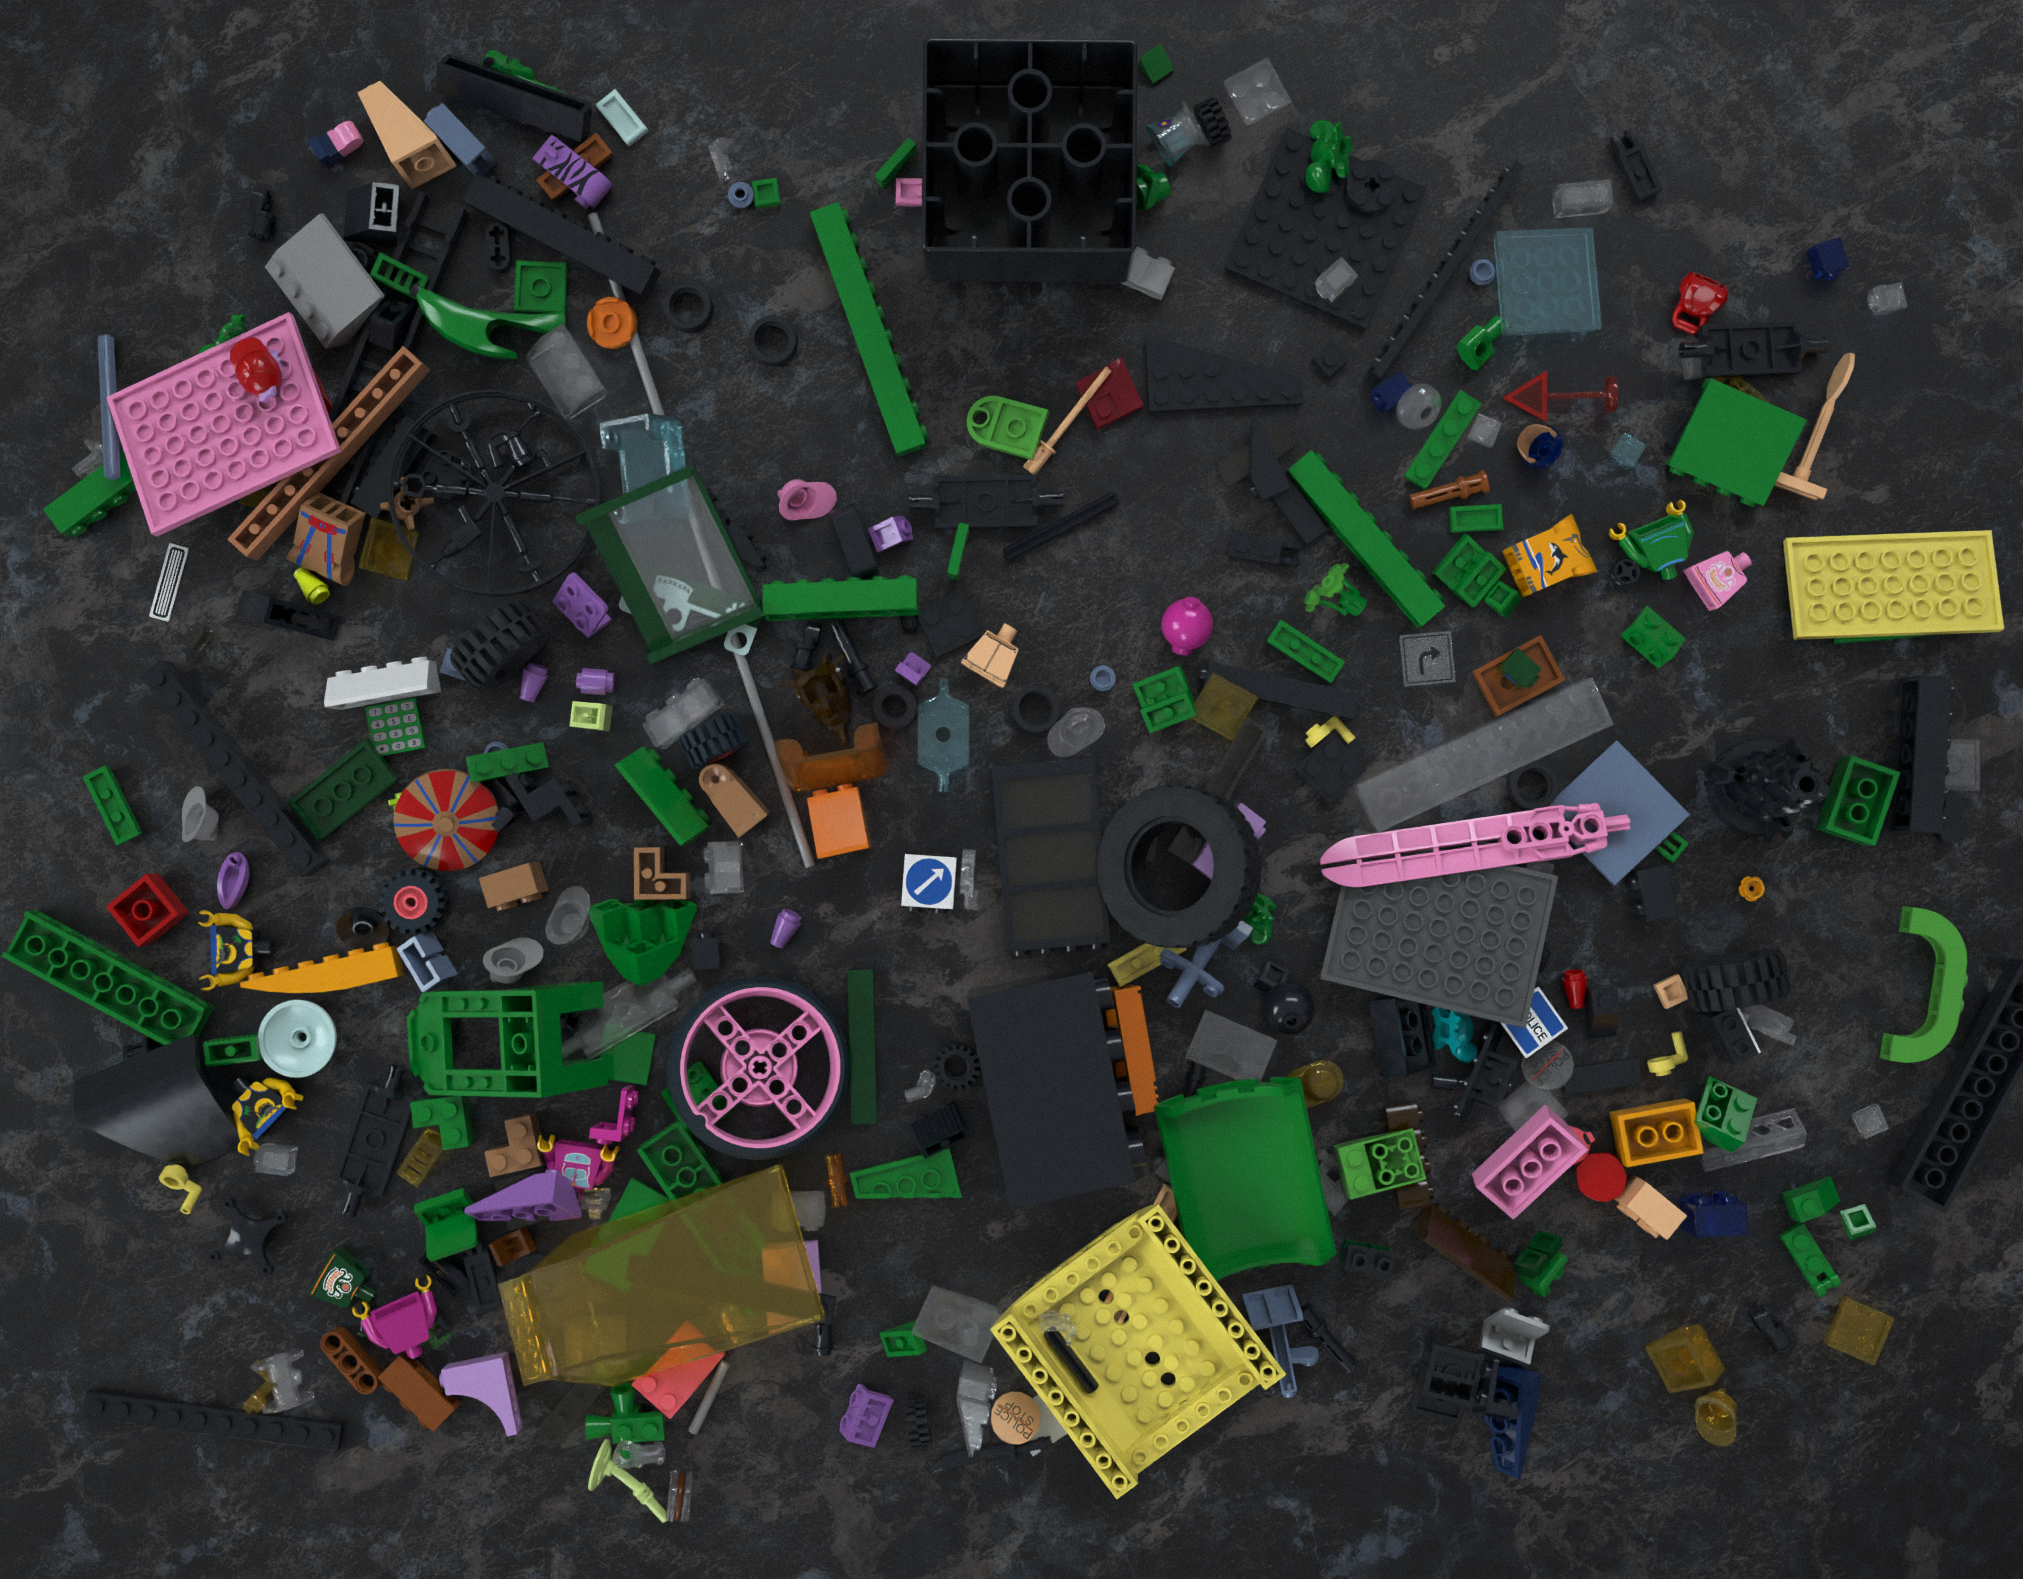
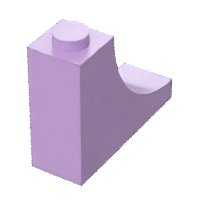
M508 1352L449 1363L441 1370L439 1381L441 1388H445L446 1396L465 1395L482 1401L500 1418L507 1436L517 1435L523 1428Z

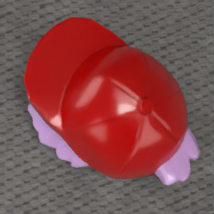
M248 337L240 340L230 350V361L236 372V377L246 392L259 397L260 402H268L269 399L276 395L282 379H284L281 359L278 357L276 350H268L257 338Z

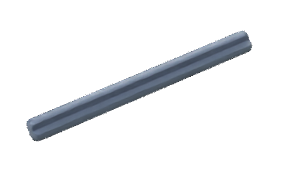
M105 334L98 337L104 477L108 480H116L121 476L119 435L106 398L116 393L115 352L113 337Z

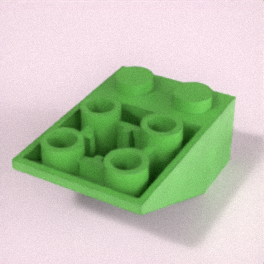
M1413 1128L1355 1139L1332 1146L1344 1195L1350 1199L1426 1180Z

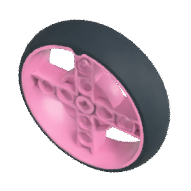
M773 977L740 978L722 984L702 996L687 1011L677 1026L671 1041L667 1060V1078L671 1098L686 1126L697 1138L713 1149L729 1156L749 1160H766L789 1155L807 1146L827 1129L841 1108L850 1075V1060L846 1039L838 1021L829 1008L805 988L790 981ZM766 996L789 1002L800 1008L804 1013L778 1034L768 1029L744 1031L723 1006L746 997ZM722 1021H727L732 1026V1031L728 1036L721 1035L718 1031V1025ZM704 1023L725 1047L720 1062V1075L723 1084L697 1106L688 1083L687 1062L693 1039ZM795 1026H801L805 1030V1037L802 1040L793 1038L792 1029ZM821 1031L829 1052L830 1077L823 1100L814 1112L793 1088L798 1073V1061L795 1052L816 1033ZM738 1041H745L749 1045V1051L746 1055L742 1056L736 1053L735 1045ZM776 1043L783 1044L786 1049L785 1055L781 1058L775 1057L772 1053V1047ZM755 1061L757 1063H765L766 1066L763 1068L765 1070L764 1074L760 1072L755 1074L753 1072L755 1068L753 1063ZM738 1077L743 1078L746 1082V1089L741 1093L734 1091L732 1088L734 1079ZM773 1080H779L783 1084V1090L778 1095L772 1094L769 1089L770 1083ZM717 1095H722L726 1099V1106L722 1110H716L712 1106V1100ZM792 1099L797 1100L800 1104L798 1113L794 1115L790 1114L786 1108L787 1103ZM738 1102L753 1107H764L774 1104L793 1125L795 1130L776 1138L752 1140L726 1133L715 1126L714 1123Z

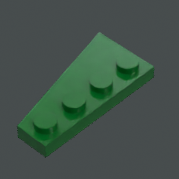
M950 1147L926 1159L922 1154L850 1172L856 1199L962 1198Z

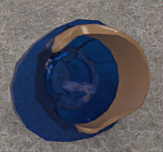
M1533 424L1525 428L1518 437L1517 442L1518 450L1524 462L1535 468H1546L1559 459L1564 446L1563 438L1557 429L1553 426H1543L1540 424Z

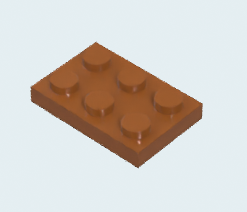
M1542 635L1515 648H1519L1542 668L1537 674L1540 677L1539 680L1530 689L1526 687L1519 690L1496 670L1513 650L1472 671L1495 717L1565 681Z

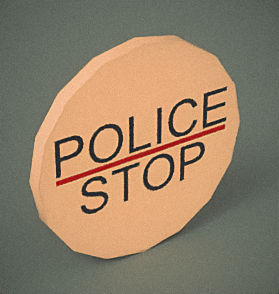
M1012 1391L1003 1394L995 1401L991 1410V1424L994 1432L1001 1440L1008 1444L1020 1445L1030 1441L1036 1435L1040 1426V1412L1037 1404L1030 1396L1022 1392Z

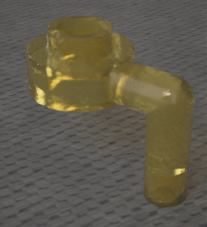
M256 1360L251 1368L266 1382L242 1406V1409L249 1415L253 1411L258 1414L268 1403L265 1398L279 1382V1377L260 1360Z

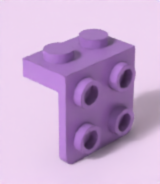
M576 573L569 574L552 602L575 624L578 630L589 638L610 623L611 618L606 614L608 606Z

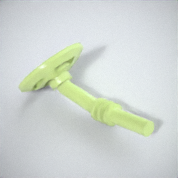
M606 1438L594 1461L588 1489L593 1491L599 1486L605 1475L611 1476L613 1474L633 1490V1495L641 1504H646L662 1523L666 1522L670 1515L653 1497L654 1493L644 1482L640 1483L622 1467L617 1465L616 1461L611 1460V1440Z

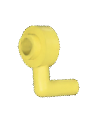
M1334 716L1321 727L1317 723L1306 732L1308 738L1305 741L1312 748L1333 729L1340 734L1347 744L1356 737L1338 717Z
M1682 1031L1671 1033L1676 1054L1648 1060L1649 1072L1655 1073L1656 1076L1668 1075L1672 1073L1671 1069L1675 1068V1065L1688 1060Z
M176 1164L165 1166L159 1176V1180L171 1189H184L189 1192L180 1211L184 1214H190L202 1192L201 1186L188 1180L189 1176L182 1166Z

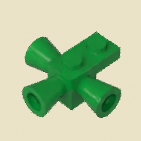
M621 1383L610 1388V1394L615 1406L611 1417L587 1414L585 1420L587 1441L612 1434L613 1444L619 1443L617 1464L621 1467L636 1466L643 1461L638 1442L663 1441L666 1437L664 1414L662 1412L642 1413L641 1404H634L636 1389L631 1385L632 1383Z

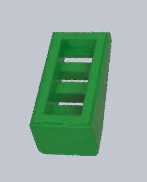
M381 252L369 274L372 280L415 300L417 298L410 295L409 290L413 278L419 279L417 285L422 288L425 287L429 278ZM385 263L389 266L383 277L379 273ZM396 268L399 271L393 282L389 278L393 269ZM405 272L409 275L404 286H401L399 282Z

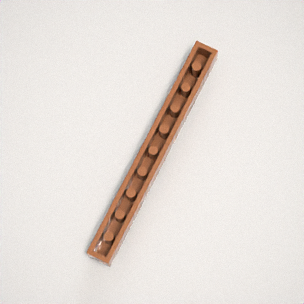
M402 346L332 423L341 452L282 479L227 540L246 557L258 561L299 516L301 504L320 492L428 374L430 369L412 352Z

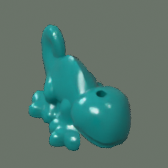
M1435 1007L1431 1011L1434 1017V1024L1436 1025L1434 1034H1432L1435 1049L1440 1050L1447 1044L1452 1054L1460 1061L1466 1063L1474 1061L1479 1050L1474 1043L1470 1042L1474 1034V1023L1471 1017L1455 1011H1450L1449 1013L1446 1009Z

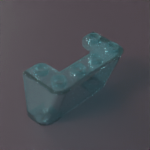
M646 413L600 423L602 449L619 451L623 494L686 467L682 437L683 428L675 417ZM609 430H611L614 435L613 443L609 440L608 437ZM688 478L621 507L622 519H619L621 525L629 526L687 518L691 510Z

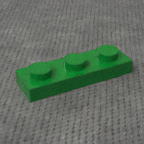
M1282 620L1278 622L1266 640L1268 644L1329 684L1332 683L1345 661Z
M543 742L465 758L471 783L509 776L514 772L526 773L549 767Z
M105 765L82 777L116 846H120L143 834L110 766Z

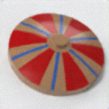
M437 769L418 776L403 790L394 811V829L400 845L416 862L435 870H460L480 861L493 847L498 831L492 826V823L498 818L496 813L499 811V807L491 790L482 781L471 783L469 773L456 769Z

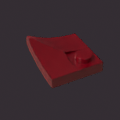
M1122 357L1107 365L1111 373L1085 405L1097 430L1143 409L1144 405ZM1104 368L1075 382V387L1080 397L1085 394Z

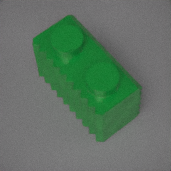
M258 1033L215 1038L205 1041L203 1044L207 1067L263 1059L260 1053Z

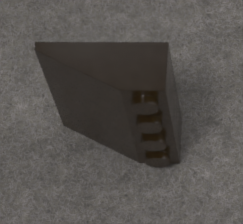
M1438 1202L1435 1206L1430 1203V1207H1423L1410 1227L1425 1242L1511 1303L1514 1297L1516 1278L1515 1266L1510 1261L1513 1256L1502 1248L1496 1251L1489 1245L1492 1241L1481 1233H1478L1476 1236L1468 1231L1471 1226L1459 1217L1454 1221L1447 1216L1450 1211Z

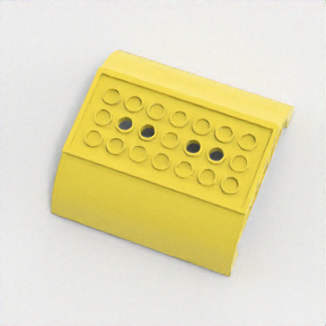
M1159 1204L1147 1206L1122 1221L1115 1223L1037 1281L990 1328L991 1332L1116 1499L1138 1484V1473L1259 1384L1266 1390L1286 1375ZM1107 1289L1113 1293L1114 1297L1110 1302L1105 1303L1099 1299L1098 1295L1102 1290ZM1119 1310H1124L1128 1313L1129 1319L1124 1323H1117L1114 1318L1115 1313ZM1054 1325L1098 1382L1099 1387L1091 1394L1086 1393L1044 1337V1331ZM1149 1352H1156L1159 1354L1160 1360L1156 1364H1149L1145 1360V1356ZM1164 1373H1172L1176 1378L1175 1382L1171 1385L1163 1384L1161 1376Z

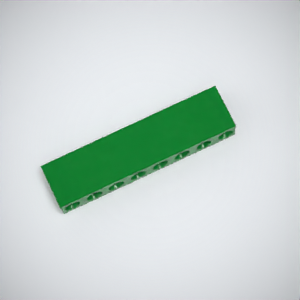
M37 909L25 912L23 915L25 919L8 950L3 952L1 957L163 1045L192 1034L197 1038L199 1037L215 1006Z
M677 1120L640 1145V1148L636 1151L720 1272L764 1281L762 1250L769 1243L744 1206L722 1236L701 1221L728 1183L697 1137L684 1130ZM734 1191L730 1193L724 1202L731 1209L739 1200ZM744 1307L751 1319L763 1311Z

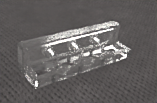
M1794 1108L1752 1118L1745 1143L1732 1153L1718 1146L1708 1149L1704 1142L1705 1137L1700 1132L1704 1152L1701 1165L1704 1171L1707 1172L1805 1147L1807 1132ZM1791 1118L1795 1127L1787 1129L1779 1126L1778 1123L1780 1120ZM1759 1125L1770 1128L1769 1133L1764 1135L1753 1130L1755 1126Z

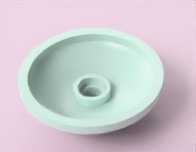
M307 1000L283 1002L271 1009L261 1022L258 1032L260 1053L267 1065L281 1075L294 1078L312 1075L325 1067L334 1054L337 1043L334 1022L322 1007ZM301 1032L306 1034V1041L300 1039Z

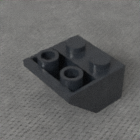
M371 182L347 191L344 241L397 246L400 212L399 185Z

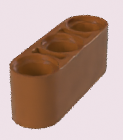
M337 1326L321 1338L320 1346L322 1351L359 1393L370 1394L381 1385L378 1377L383 1373L382 1368L348 1329ZM332 1335L339 1338L340 1346L333 1344L331 1340ZM348 1355H353L356 1358L357 1365H352L349 1362ZM366 1374L373 1377V1385L366 1382Z

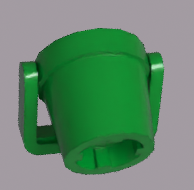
M1137 164V207L1144 212L1170 196L1171 189L1166 176L1162 172L1155 173L1147 165Z

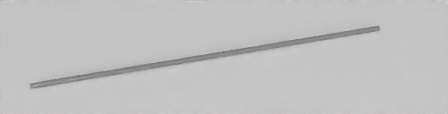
M589 214L587 217L593 234L596 235L597 232L604 234L598 214ZM609 280L614 297L626 301L622 286ZM636 331L632 341H630V345L672 471L675 472L682 469V465ZM685 479L678 482L677 485L711 587L723 591L700 519L697 517L698 513L687 480ZM736 632L731 637V644L733 647L741 649L743 647L738 632ZM733 652L805 868L814 866L815 862L746 656Z

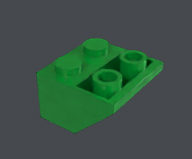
M1709 1076L1694 1122L1707 1142L1732 1153L1745 1143L1758 1098Z

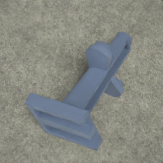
M1240 921L1239 926L1230 934L1226 933L1222 939L1197 947L1189 961L1168 949H1163L1160 954V963L1169 969L1176 967L1183 971L1167 996V1002L1173 1007L1180 1008L1196 981L1204 986L1203 990L1206 994L1212 997H1217V995L1221 994L1224 986L1205 972L1204 968L1220 943L1234 950L1249 936L1253 928Z
M1289 1284L1242 1294L1251 1328L1254 1331L1264 1328L1269 1329L1273 1352L1270 1353L1286 1373L1279 1380L1282 1396L1286 1398L1295 1396L1297 1394V1386L1292 1363L1313 1366L1317 1363L1319 1352L1313 1346L1289 1348L1285 1324L1303 1320L1302 1310L1293 1285Z

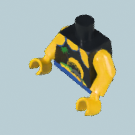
M207 910L199 912L200 914L209 915L207 922H198V924L204 927L210 926L211 975H204L199 978V980L208 978L211 984L208 988H201V990H211L215 985L221 987L239 983L247 975L253 973L255 966L261 965V956L274 954L273 940H261L260 929H254L251 922L239 915L216 913L213 915Z
M240 1076L231 1085V1088L240 1095L239 1099L232 1105L240 1139L237 1147L238 1151L246 1156H250L249 1148L259 1149V1144L253 1141L254 1138L257 1140L266 1136L290 1109H297L295 1104L298 1100L302 1101L303 1096L296 1094L288 1081L269 1077L258 1079L251 1084L243 1076Z

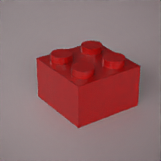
M158 873L145 874L106 906L138 947L151 945L190 914Z

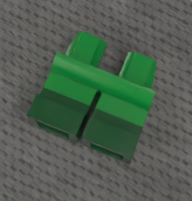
M1539 1230L1527 1245V1248L1523 1250L1514 1262L1521 1284L1532 1288L1533 1293L1546 1297L1551 1291L1549 1286L1551 1282L1560 1279L1564 1273L1562 1267L1568 1259L1559 1252L1563 1246L1560 1236Z

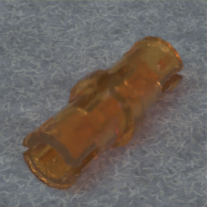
M837 1153L833 1154L835 1165L831 1154L825 1156L829 1177L826 1181L827 1185H830L832 1208H840L839 1196L842 1207L849 1205L845 1188L847 1178L843 1175L841 1154Z

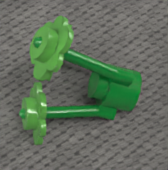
M1336 564L1331 567L1327 573L1328 576L1322 580V587L1315 585L1313 590L1308 591L1305 597L1307 612H1313L1317 604L1334 609L1344 616L1348 613L1358 616L1364 610L1367 601L1360 596V591L1355 589L1344 577V573L1349 567L1348 564ZM1343 585H1344L1349 591H1344V590H1343ZM1335 593H1339L1341 595L1339 600L1341 606L1323 600L1320 597L1327 596L1332 598Z

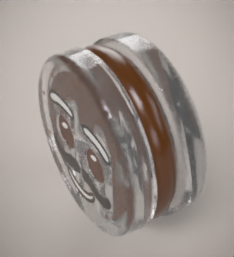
M671 1471L666 1511L667 1521H673L674 1518L675 1521L681 1519V1522H688L693 1482L692 1472H686L685 1475L683 1472L678 1474V1471Z

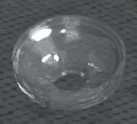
M1418 384L1409 388L1398 402V420L1405 427L1412 430H1420L1429 426L1440 413L1442 406L1441 396L1435 388L1428 384ZM1426 407H1431L1429 416L1421 419L1422 411Z

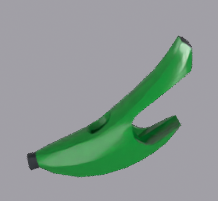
M417 284L410 290V295L417 298L420 309L430 325L446 340L465 350L492 358L518 359L519 357L516 352L496 346L489 341V336L495 328L506 326L555 335L566 326L568 320L566 311L519 314L479 310L465 307L461 303L422 288Z

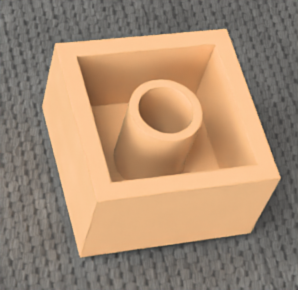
M1633 1174L1627 1179L1623 1193L1614 1198L1619 1203L1617 1208L1634 1221L1639 1219L1636 1224L1655 1238L1660 1235L1668 1240L1687 1217L1686 1214L1651 1185Z

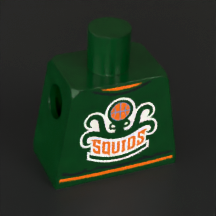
M340 1246L332 1251L308 1295L348 1309L357 1299L370 1305L377 1291L365 1285L372 1272Z

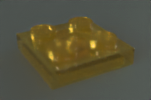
M1843 1296L1824 1343L1875 1366L1895 1318Z

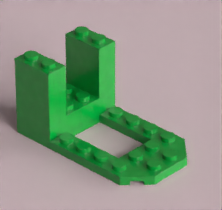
M603 981L561 982L508 990L427 991L422 993L418 999L420 1001L418 1007L415 1010H411L407 1017L410 1070L415 1077L420 1076L425 1083L423 1088L429 1095L543 1098L608 1085L607 1059L562 1060L560 1014L604 1007ZM499 1017L501 1069L453 1068L451 1018Z

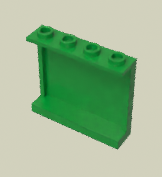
M1706 378L1702 385L1704 390L1670 460H1666L1664 464L1671 466L1669 472L1684 477L1685 473L1694 476L1693 482L1707 487L1709 483L1718 486L1716 492L1731 497L1732 493L1741 496L1739 502L1753 508L1756 503L1764 506L1807 419L1716 380Z

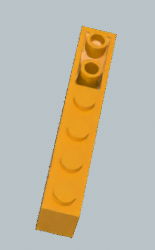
M386 942L373 945L374 951L364 953L363 948L348 951L349 957L339 959V955L335 954L323 957V963L315 965L313 960L298 963V969L290 971L288 966L272 969L273 975L265 977L264 972L247 975L248 981L240 982V987L284 993L327 992L357 987L405 974L400 954L397 951L398 945L389 947V943Z

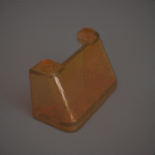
M879 723L860 726L855 731V748L809 756L808 751H803L801 745L793 739L774 741L776 755L787 784L792 790L798 792L883 776L888 768L882 728Z

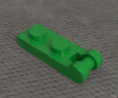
M1798 1222L1779 1234L1782 1242L1819 1298L1826 1295L1828 1289L1832 1287L1837 1288L1842 1285L1841 1280L1829 1265L1804 1223ZM1824 1273L1826 1278L1819 1282L1816 1276Z

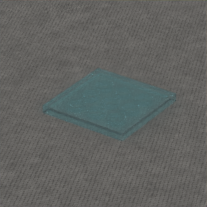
M1593 227L1496 231L1493 233L1502 336L1586 332L1602 329Z

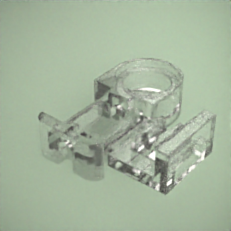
M963 849L960 894L965 895L964 909H977L978 891H974L973 884L976 850Z

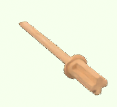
M1107 366L1046 443L1040 440L1041 444L1037 449L1034 461L1028 459L1023 466L1031 474H1037L1052 453L1056 454L1052 447L1111 373Z

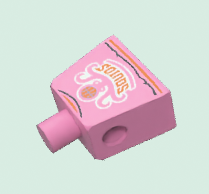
M1726 551L1688 567L1683 572L1708 610L1711 611L1721 607L1747 582V578L1742 571L1752 565V562L1744 552L1733 558Z

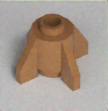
M401 477V478H400L401 484H402V481H403V479H404L405 477ZM401 486L400 493L394 498L398 519L404 520L408 530H413L415 528L413 517L420 507L433 504L434 497L422 499L409 498L405 495ZM389 502L380 503L381 510L390 511ZM406 503L409 506V510H405V507H401L400 504Z

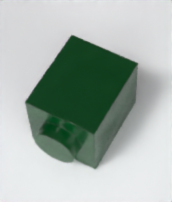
M1518 648L1513 650L1496 670L1520 690L1526 687L1530 689L1539 680L1540 677L1537 674L1542 668Z

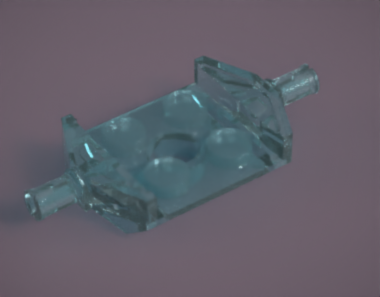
M938 678L939 694L918 705V765L937 773V776H939L938 792H943V784L944 792H949L948 776H950V773L969 765V705L950 696L949 678H944V686L943 678ZM941 727H946L951 732V736L946 742H940L936 738V732Z

